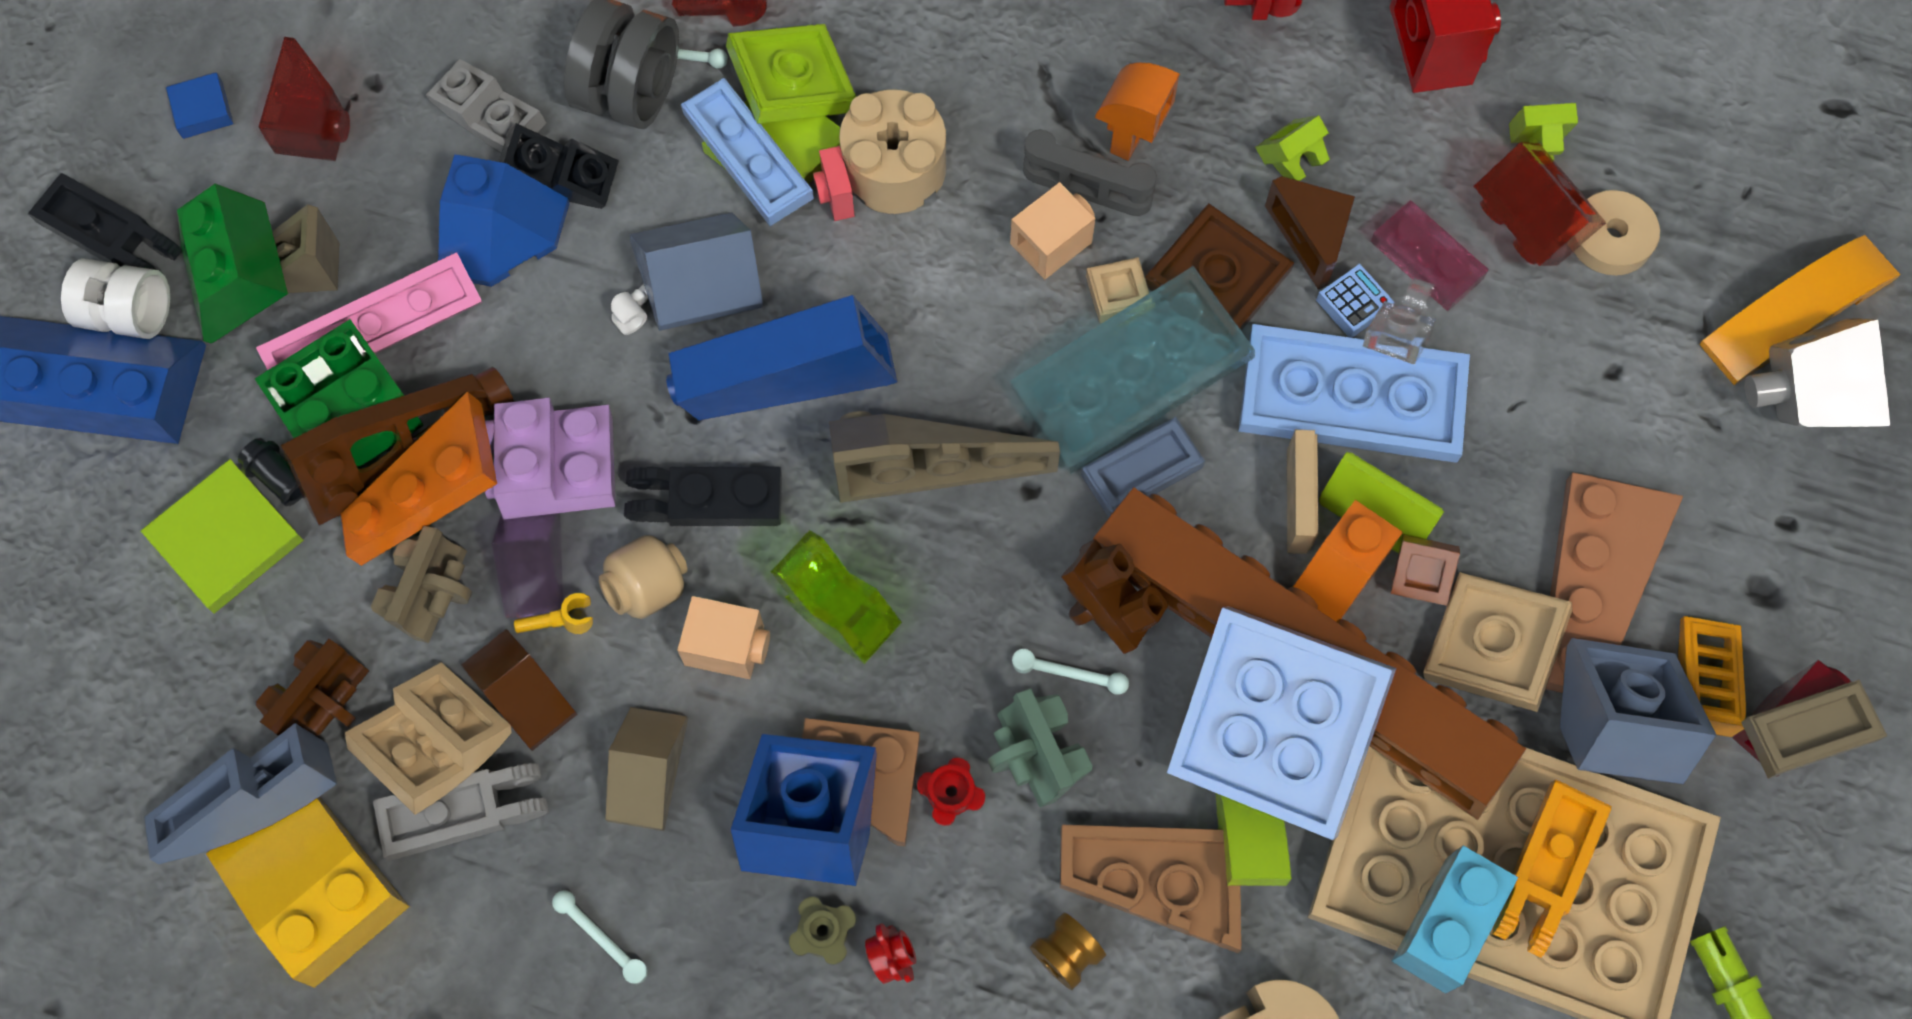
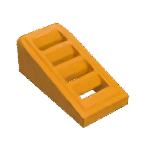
M1688 616L1682 617L1680 619L1678 660L1699 701L1700 697L1721 700L1720 708L1702 705L1716 735L1733 737L1744 729L1741 722L1746 718L1741 626ZM1697 634L1724 638V648L1698 644ZM1698 656L1723 660V667L1698 664ZM1699 676L1722 680L1721 688L1699 684Z

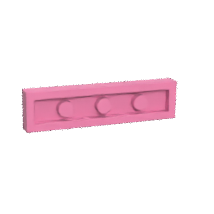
M454 253L256 347L267 370L351 319L376 354L483 302L457 253Z

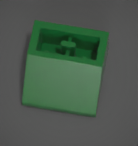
M351 319L255 378V381L293 438L333 418L404 396ZM419 417L409 419L407 422L410 433L424 426ZM382 431L356 441L350 451L357 468L396 444V439L392 431Z

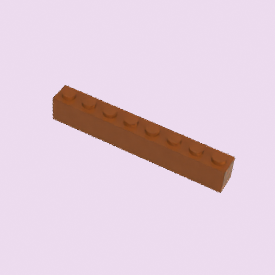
M1132 488L1093 537L1102 548L1122 544L1133 558L1135 569L1128 578L1131 584L1140 590L1147 586L1156 587L1167 600V608L1210 638L1213 636L1222 607L1229 606L1396 668L1370 747L1476 820H1479L1526 750L1525 747L1517 743L1518 737L1510 728L1494 719L1484 721L1466 709V702L1456 692L1443 685L1433 687L1415 675L1416 669L1405 658L1394 652L1384 654L1367 643L1365 634L1354 624L1344 619L1334 621L1318 610L1317 603L1307 593L1296 587L1286 589L1271 579L1269 571L1256 559L1247 555L1239 558L1223 547L1222 540L1212 530L1201 524H1196L1193 527L1176 516L1175 508L1161 496L1153 493L1146 496L1136 488Z

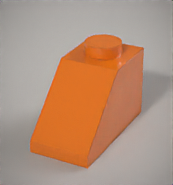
M1354 500L1293 587L1304 591L1312 597L1318 605V610L1334 621L1342 619L1390 554L1403 532L1357 500Z

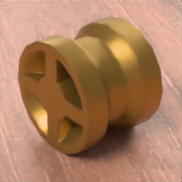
M1065 912L1055 921V930L1047 938H1038L1030 946L1031 951L1043 966L1070 990H1073L1081 982V972L1088 965H1097L1106 956L1104 949L1078 921Z

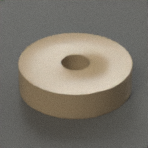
M1618 190L1602 191L1586 199L1576 212L1569 228L1570 244L1579 260L1590 269L1606 275H1625L1638 270L1655 251L1660 239L1659 222L1651 207L1639 197ZM1607 229L1617 230L1621 237L1612 236Z

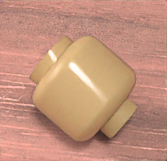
M644 535L611 552L606 557L603 563L604 573L599 576V585L605 599L619 615L627 613L633 618L644 619L680 598L684 591L682 575L687 572V564L682 553L674 544L669 543L665 545L654 536Z

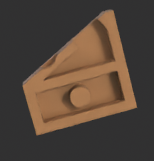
M805 718L802 739L876 747L877 758L871 826L887 836L888 840L895 845L906 847L920 732Z

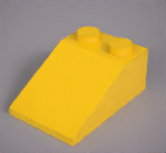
M320 796L273 825L206 853L252 928L293 980L313 988L319 985L410 907Z

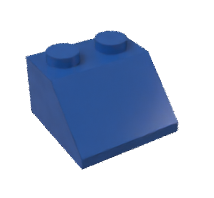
M762 734L730 829L741 871L856 886L870 836L877 758L876 747Z

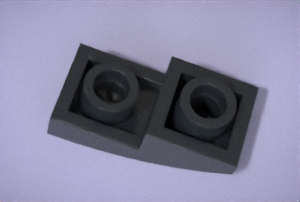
M515 123L508 130L499 162L507 163L567 197L569 202L602 209L606 206L619 160L574 139H570L565 145H562Z

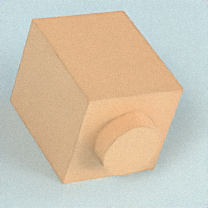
M1059 182L1011 219L1010 244L1045 280L1092 243L1095 225L1093 209L1081 195L1077 193L1072 195Z
M692 596L677 651L684 666L751 679L754 664H763L770 642V631L764 630L761 614L757 609Z

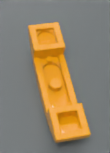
M1863 235L1831 251L1764 294L1708 335L1699 345L1730 382L1736 385L1770 362L1769 350L1772 345L1813 331L1851 305H1858L1896 280L1901 274L1868 237Z

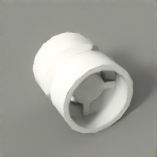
M81 258L72 264L64 278L61 291L62 312L66 321L73 327L101 332L112 330L115 334L151 339L165 325L170 307V289L166 277L159 270L127 265L120 267L117 263Z

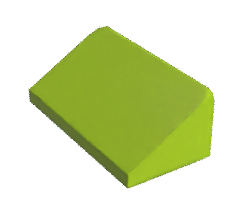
M1351 452L1345 453L1318 501L1321 506L1342 518L1354 500H1357L1403 532L1392 549L1398 554L1403 535L1427 539L1444 513L1441 507Z

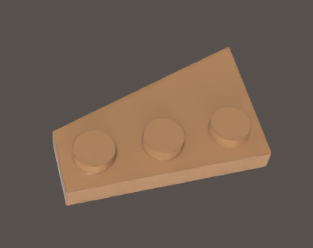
M1086 825L1061 826V889L1235 953L1241 951L1240 886H1227L1223 830Z

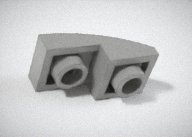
M461 59L426 94L429 101L447 116L499 152H502L508 130L515 123L537 133L546 124L538 109L504 92L495 77Z

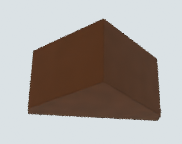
M1281 176L1272 180L1265 207L1319 290L1328 285L1334 270L1355 196Z
M507 629L461 664L531 751L578 715L530 654Z

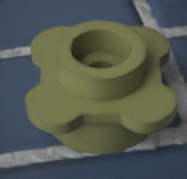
M817 897L804 899L798 907L801 915L798 929L789 937L791 950L798 956L810 953L816 957H822L826 963L831 965L842 962L847 955L845 943L848 930L856 924L855 913L850 907L845 905L838 908L822 905ZM820 925L828 927V933L825 936L817 934V928Z

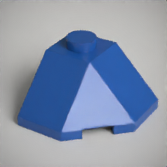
M454 154L440 199L438 261L457 253L473 284L492 287L509 277L508 271L533 256L540 259L557 249L570 204L567 197L507 163Z

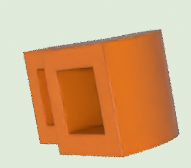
M1142 62L1128 64L1119 71L1095 115L1096 119L1108 124L1107 130L1113 132L1111 154L1129 161L1140 139L1150 143L1154 141L1175 102L1180 73L1160 65Z

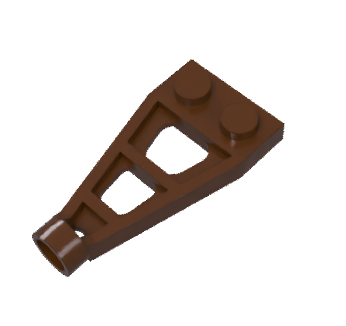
M490 367L475 376L469 374L333 418L282 444L281 448L303 498L318 525L320 526L337 516H341V513L435 423L433 422L416 436L412 437L407 424L409 419L442 408L444 413H446L466 392H469L482 403L484 416L494 415V404L514 402L506 382L497 369ZM382 431H392L396 439L393 449L371 466L362 469L357 468L350 451L352 445L361 438Z

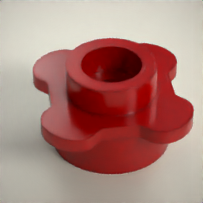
M952 758L947 765L939 767L933 773L925 772L918 779V792L928 798L933 807L932 818L941 826L953 824L956 816L967 810H980L985 803V792L983 789L975 786L970 774V764L965 759ZM948 787H954L957 790V794L949 797L945 791Z
M883 923L876 925V935L865 940L866 954L875 975L883 984L893 980L899 982L904 979L907 983L913 981L914 973L911 966L916 964L917 960L909 937L903 930L897 931L893 925L887 927Z

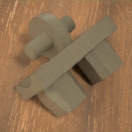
M423 526L419 537L410 536L397 544L393 553L394 564L402 569L404 573L398 587L384 585L382 588H378L371 604L372 611L414 640L429 643L439 618H444L450 602L458 604H468L472 591L459 583L465 565L462 563L467 551L447 540L437 528Z

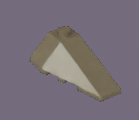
M865 411L851 412L843 415L840 420L829 421L840 503L1058 472L1060 457L1058 441L889 414L872 415Z

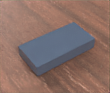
M1175 417L1084 466L1081 476L1109 518L1133 487L1146 496L1152 493L1157 494L1202 469L1205 460Z

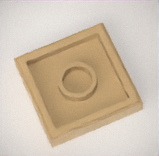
M1459 572L1423 671L1425 680L1538 712L1572 613V602Z

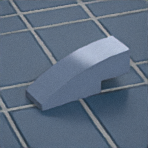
M295 723L251 758L232 748L144 817L150 860L157 864H163L215 849L271 826L305 807L337 785L328 744Z

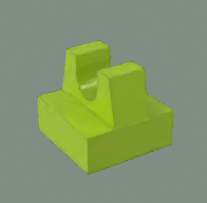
M1576 103L1523 106L1509 123L1511 143L1527 144L1531 166L1550 165L1554 162V155H1561L1564 152L1563 139L1578 124Z
M1319 115L1294 119L1255 146L1265 165L1272 164L1283 177L1297 181L1306 177L1304 170L1300 166L1302 154L1307 157L1312 167L1323 165L1330 160L1323 137L1329 134Z

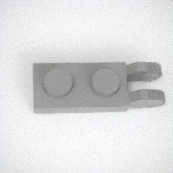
M524 763L491 772L489 769L474 772L448 794L416 815L395 795L376 799L373 801L383 857L388 861L504 830V825L520 824L532 819L541 818L549 813L546 799L528 798L500 807L497 790H511L539 781L538 779H541L539 765L536 763Z

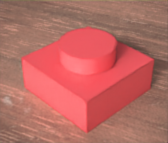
M840 146L819 150L822 171L813 173L819 203H830L834 221L855 217L852 189Z

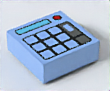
M1358 264L1320 291L1316 299L1318 304L1350 338L1355 337L1391 311L1395 303L1361 264Z

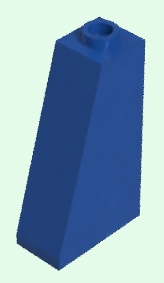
M854 295L668 353L672 374L667 375L666 379L667 388L674 404L681 406L697 420L897 383L888 334Z

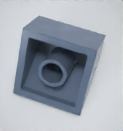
M1571 638L1566 649L1560 729L1577 769L1593 773L1684 784L1716 737V733L1676 654Z

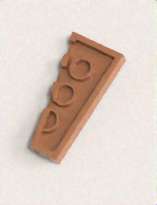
M1574 472L1568 477L1565 486L1550 596L1572 602V613L1546 686L1547 690L1563 693L1566 649L1571 638L1616 645L1622 644L1683 496Z

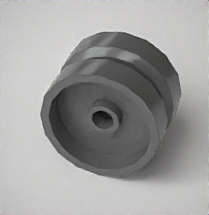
M615 0L591 1L579 19L566 58L564 90L569 106L601 116L609 110L613 121L638 129H646L651 125L667 97L677 65L679 29L675 19L647 10H642L635 16L631 5Z

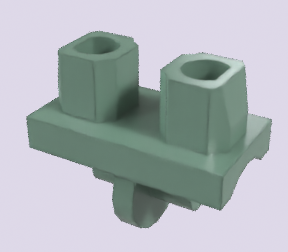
M1032 689L1016 693L1013 696L1014 701L997 714L1003 728L998 729L993 734L1001 750L988 759V763L993 773L1010 769L1017 786L1029 783L1041 808L1055 803L1076 782L1083 779L1092 770L1093 765L1085 748L1078 743L1063 749H1059L1052 733L1061 730L1068 723V712L1060 696L1056 694L1035 698Z

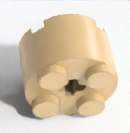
M883 90L872 94L865 93L853 99L850 109L842 121L839 135L840 149L852 194L854 192L864 200L866 206L881 213L901 214L916 210L924 205L925 199L935 191L936 193L943 185L946 175V129L941 115L935 108L934 101L926 94L912 93L904 90Z

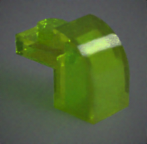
M810 530L770 571L788 593L785 599L830 642L863 664L873 656L902 623L877 588L849 573L826 541Z

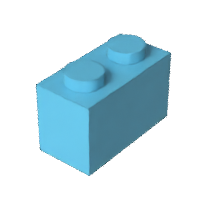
M1464 845L1445 859L1392 962L1445 994L1462 986L1518 877Z

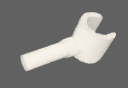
M644 284L632 294L622 292L617 294L612 300V321L624 335L636 332L647 320V314L641 308V305L648 299Z

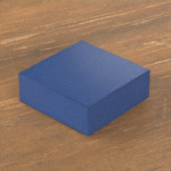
M217 72L166 87L176 130L183 139L234 124L223 81Z

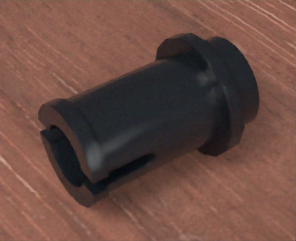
M263 438L252 440L242 449L238 456V462L242 465L241 472L247 478L256 477L281 500L283 505L291 506L303 498V495L288 461L279 454L280 447L274 441L266 442Z

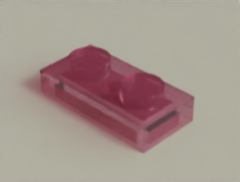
M1411 200L1374 232L1370 241L1446 311L1453 308L1485 278L1489 270Z

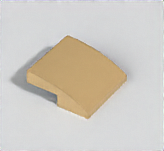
M441 662L393 688L395 705L346 731L345 738L347 749L416 815L452 791L485 763L510 736L511 725Z

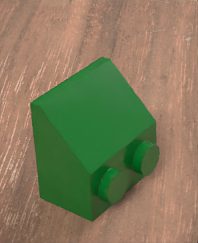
M215 183L177 209L183 258L204 342L214 343L288 294L265 202Z

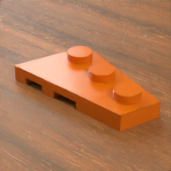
M466 392L341 513L347 557L362 566L419 532L423 526H429L497 485L482 403L469 392Z

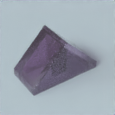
M560 513L503 519L501 514L492 541V549L506 618L530 617L561 609V604L563 603Z

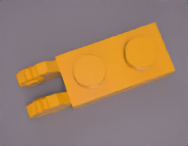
M1556 779L1550 783L1512 874L1517 876L1518 879L1493 926V935L1506 940L1516 929L1520 913L1525 901L1528 900L1544 908V911L1529 936L1527 951L1540 958L1544 956L1553 940L1561 918L1569 914L1612 806Z

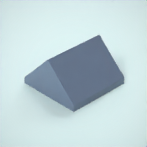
M733 213L630 234L631 246L659 331L762 308L763 301L751 230Z

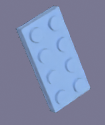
M1252 324L1249 335L1238 432L1292 439L1295 429L1315 430L1317 443L1457 463L1463 452L1470 354Z

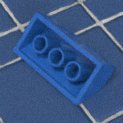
M0 316V422L179 444L206 345L203 341L158 335L151 339H143L115 334L112 330L101 332L77 328L69 324Z

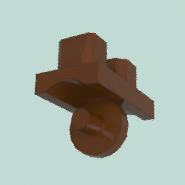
M1093 539L1080 548V554L1076 561L1061 576L1069 586V592L1077 600L1068 615L1075 625L1078 626L1093 620L1102 632L1105 631L1122 653L1126 654L1137 649L1148 629L1160 621L1168 607V602L1156 587L1147 586L1137 591L1129 582L1128 578L1135 567L1133 558L1122 544L1102 548L1096 539Z
M328 639L324 645L313 640H307L294 655L293 665L301 672L287 689L278 683L268 686L256 701V707L264 716L259 722L278 736L295 723L313 735L317 736L318 734L320 736L334 718L347 727L356 719L343 707L357 691L356 687L368 674L369 670L331 639Z

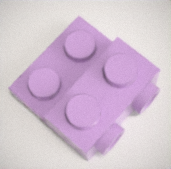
M550 398L494 404V420H486L485 423L491 453H494L497 485L485 491L488 499H496L503 520L615 507L613 418L609 405L554 411Z

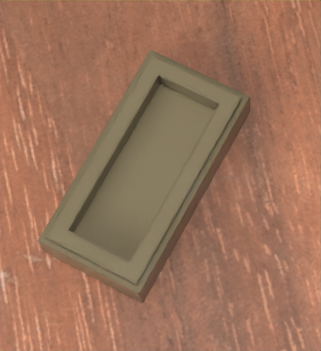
M1860 680L1750 716L1741 722L1768 779L1887 737Z

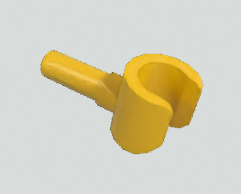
M584 593L570 594L564 599L559 610L514 620L516 633H523L548 627L564 626L568 632L573 634L586 633L593 625V617H585L579 620L571 618L568 614L575 608L590 606L591 599Z

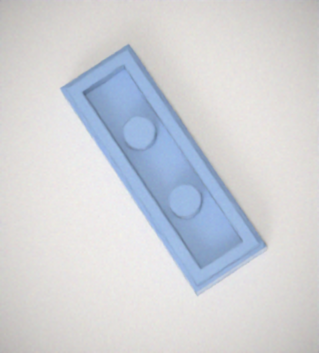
M725 78L681 104L684 116L769 226H772L814 199L811 187L760 123L757 124L752 112Z

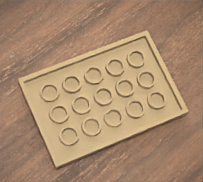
M1369 746L1339 835L1331 841L1307 918L1397 951L1445 859L1464 845L1508 872L1513 873L1548 787L1556 779L1612 806L1569 914L1561 918L1547 952L1540 958L1528 952L1527 947L1529 945V936L1544 908L1526 900L1514 932L1506 940H1503L1493 935L1491 930L1467 977L1578 1019H1670L1721 817L1598 773L1578 770L1576 765L1526 748L1512 773L1479 820H1476Z

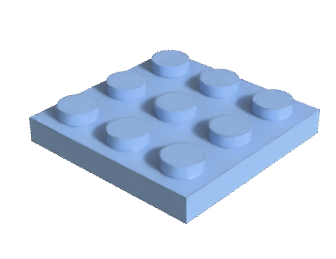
M1229 606L1222 607L1167 773L1334 840L1339 835L1396 668Z

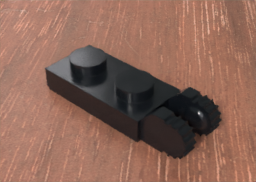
M63 173L56 178L28 212V215L39 225L104 262L117 263L120 267L127 265L157 270L149 262L140 260L132 254L142 241L161 256L174 261L182 252L181 248L174 241L151 228L140 216Z
M634 467L633 469L629 468L626 472V485L628 487L638 490H669L668 503L656 499L627 501L624 505V517L630 521L669 522L670 526L781 525V467H670V471L660 467Z

